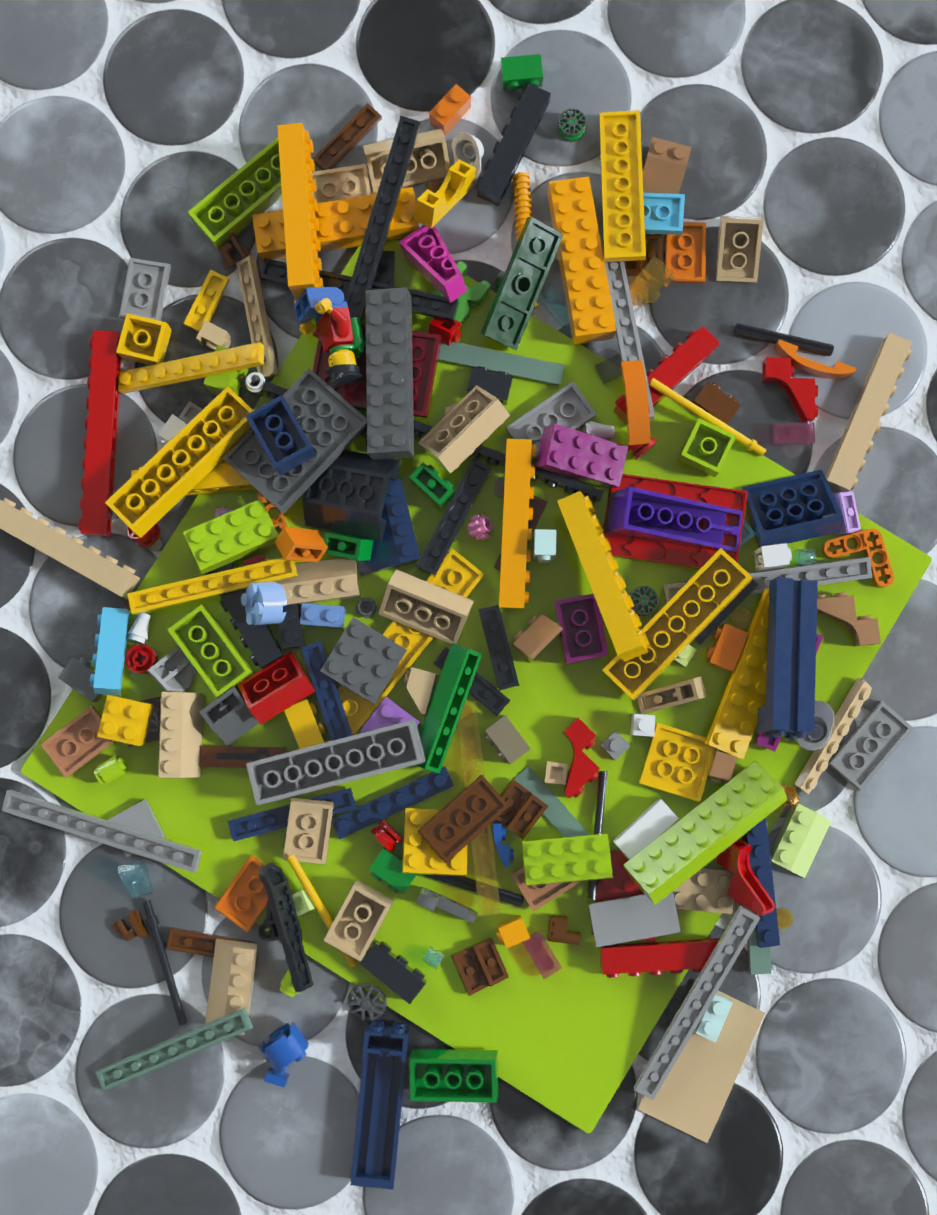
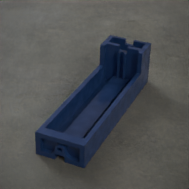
M776 577L769 583L766 706L758 708L757 734H765V738L785 736V740H798V738H806V735L814 733L818 581L802 579L799 581L793 580V578Z
M372 1020V1023H367L365 1029L351 1186L394 1189L410 1027L405 1026L406 1024L402 1022H393V1026H388L382 1020Z

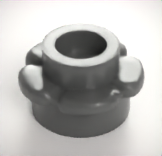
M361 598L358 601V606H356L357 613L361 614L364 618L371 617L377 610L375 601L371 598Z

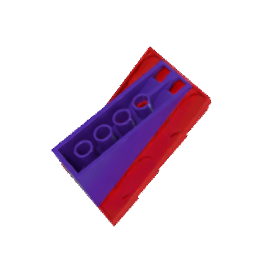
M622 474L620 487L610 488L603 525L604 531H602L611 547V550L608 552H611L612 556L701 569L722 548L733 560L738 562L748 491Z

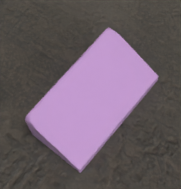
M853 491L833 494L843 516L840 532L835 534L839 536L860 532L861 526Z

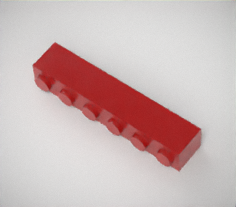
M704 326L698 331L696 329L692 330L687 336L688 340L685 343L679 342L673 348V354L670 356L665 355L658 362L659 366L655 370L651 368L646 373L648 384L654 378L673 390L717 349L720 342ZM649 386L652 404L655 407L665 395ZM623 394L616 400V407L613 412L627 425L626 399Z
M720 938L599 947L601 972L608 978L619 977V974L628 973V976H640L641 972H649V975H660L662 971L679 974L683 973L685 969H691L692 972H701Z

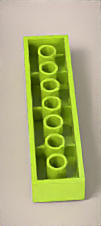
M754 761L623 866L634 883L656 905L786 802L787 797L784 787L758 762Z

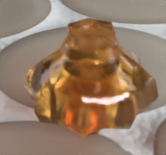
M780 784L784 787L787 801L781 806L797 805L800 795L796 792V789L788 784Z

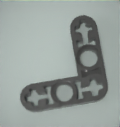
M425 887L421 888L416 901L425 908L434 910L435 907H438L474 923L478 914L477 911Z

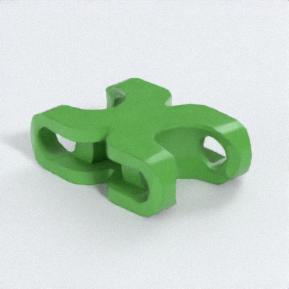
M460 261L456 265L464 278L467 273V265ZM483 280L475 287L466 286L467 291L457 298L459 306L455 320L461 322V326L469 318V306H479L490 292L491 284L488 281ZM435 289L432 293L435 295L443 296L437 289Z

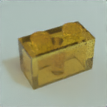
M653 256L629 286V290L647 305L650 302L654 304L661 295L659 291L662 287L665 286L667 288L673 281L674 277L672 275L674 271L657 257Z

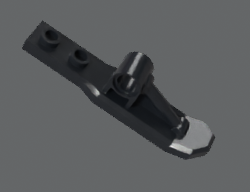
M269 863L259 867V879L266 889L268 900L266 919L259 926L258 934L265 942L280 940L295 993L303 992L312 987L314 983L302 943L301 926L286 876L281 868Z

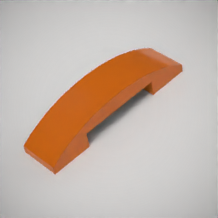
M780 339L774 346V350L780 357L791 358V364L794 365V368L815 377L826 379L849 378L857 369L838 361L832 367L802 357L796 354L799 346Z
M642 360L621 362L627 409L629 446L650 444L649 405Z

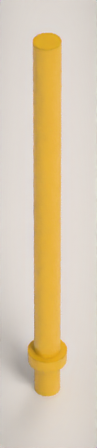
M652 378L650 380L649 386L706 422L736 435L735 440L746 446L748 451H754L760 456H763L766 452V449L758 445L756 440H750L656 379Z

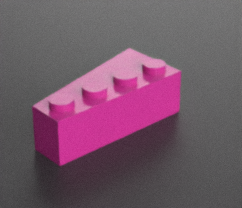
M422 225L399 242L405 259L450 303L467 291L462 274L435 225L432 228Z

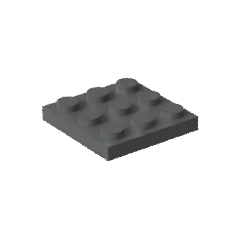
M353 617L320 672L370 703L375 704L407 650Z

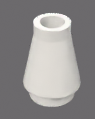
M258 372L249 374L245 379L246 388L257 395L264 394L265 391L262 389L265 383L264 376Z
M589 421V423H584L583 433L602 439L613 438L614 426Z
M146 613L138 614V617L127 633L129 641L136 644H144L148 640L150 615Z

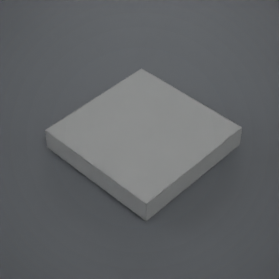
M147 799L108 819V821L161 838L165 837ZM123 850L126 857H129L134 854Z

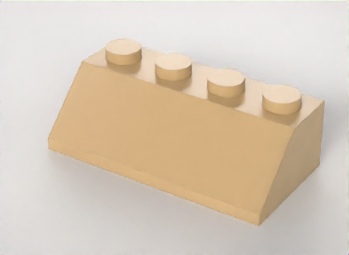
M442 128L418 134L402 187L446 177L450 163ZM393 139L363 146L373 193L378 192Z
M476 385L418 444L442 468L451 474L484 440L488 439L491 433L504 423L510 414L498 398Z
M348 558L322 560L318 563L295 564L298 577L276 581V584H281L284 588L287 605L298 604L300 606L302 603L315 604L361 597L356 560Z
M396 569L387 585L379 615L447 643L457 644L474 601Z
M161 692L158 750L159 778L201 777L203 717L200 711L203 710V693Z
M216 939L205 1024L244 1007L249 1016L259 944Z

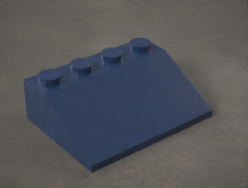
M822 470L742 487L743 491H748L746 508L751 528L756 534L754 538L758 548L784 543L789 544L840 532L843 516Z
M398 478L397 481L390 480L381 518L387 521L382 541L373 540L370 561H357L361 576L417 563L421 559L401 478Z

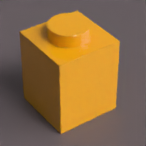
M521 916L498 925L499 931L496 932L500 944L505 943L506 948L530 939Z

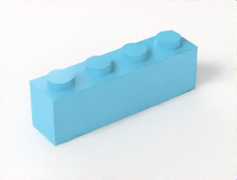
M103 607L102 614H98L97 626L100 627V634L95 635V646H98L97 654H93L92 666L96 668L95 674H91L90 687H93L95 694L121 696L129 609Z

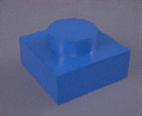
M269 1068L264 1082L285 1088L289 1074L285 1073V1071L278 1074L277 1071Z

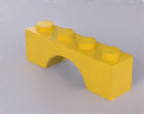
M461 160L453 164L448 169L446 178L436 193L427 189L416 200L414 220L432 228L473 188L476 168Z

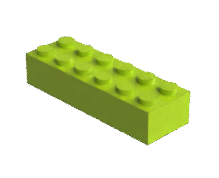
M278 137L188 211L192 222L217 250H219L222 244L231 240L229 236L231 233L237 235L253 222L252 215L264 213L282 198Z

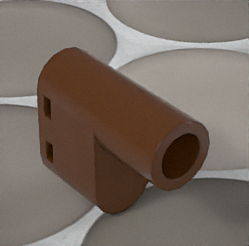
M550 916L548 942L579 945L581 933L566 931V916Z

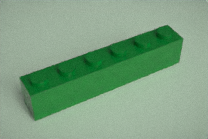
M454 643L451 644L419 733L426 761L415 764L416 766L440 773L482 653Z

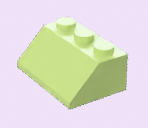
M792 803L770 849L771 862L805 878L831 821L798 803Z

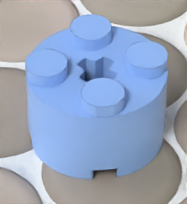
M257 582L248 585L246 593L241 595V603L245 606L248 625L279 624L284 620L286 612H283V606H287V600L281 584H276L277 582Z

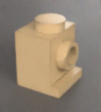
M205 321L196 337L201 345L205 343L212 350H216L217 345L228 348L231 343V337L227 331L208 321Z

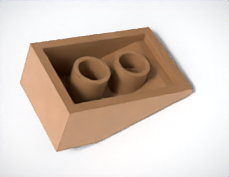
M652 137L642 172L643 193L679 194L692 147Z
M543 614L539 618L535 615L527 623L530 627L525 632L520 630L512 638L515 641L512 646L529 663L563 630L561 626Z

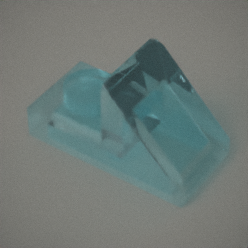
M139 861L118 867V875L133 899L153 893L145 862L139 863Z

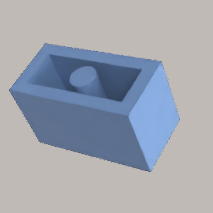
M302 603L300 624L310 627L344 629L346 608L343 606Z

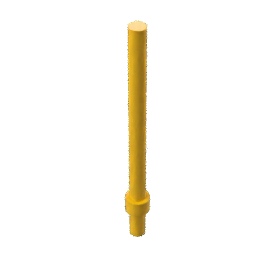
M291 854L286 859L329 930L334 921L295 855ZM338 949L339 953L344 955L350 967L358 964L355 958Z

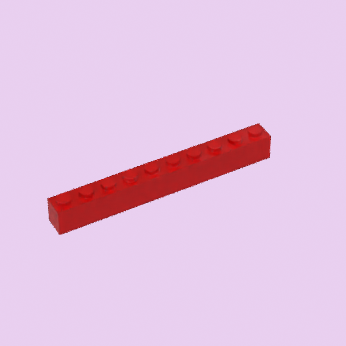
M93 330V337H90L92 357H89L88 360L91 375L87 379V387L90 389L89 397L86 398L88 417L85 418V429H87V437L83 441L86 455L82 460V468L85 472L84 478L81 479L83 498L80 499V510H82V518L79 519L78 528L81 534L91 537H111L112 509L105 502L114 493L119 409L118 383L122 359L116 353L121 336L118 331Z

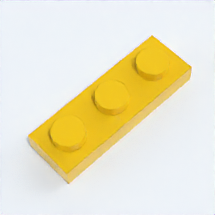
M210 270L184 321L185 326L200 332L205 321L210 322L230 282L228 277Z

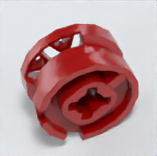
M650 436V444L631 446L628 444L627 451L633 454L632 457L637 461L654 447L658 441Z
M157 523L141 538L129 527L127 528V535L138 546L143 548L153 545L161 533L160 526Z
M144 644L132 646L126 654L127 667L136 673L147 674L148 669L155 665V662H158L156 651Z
M383 819L379 822L377 828L374 827L370 831L371 834H375L374 837L390 852L394 850L396 843H400L403 840L400 834Z

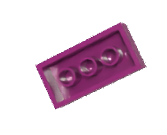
M551 424L544 426L535 467L603 488L620 487L628 447L565 426Z

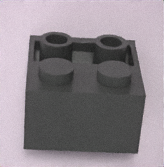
M238 687L231 688L200 711V714L210 728L227 746L259 724L248 709Z

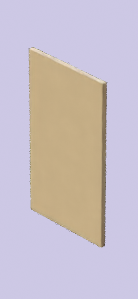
M719 990L717 993L728 997L733 1003L716 1043L693 1032L654 1100L643 1095L637 1108L706 1143L710 1139L765 1015L764 1012Z

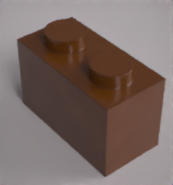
M709 381L692 402L725 424L729 423L741 407L738 403L739 401L734 396L725 394L716 383L711 384Z

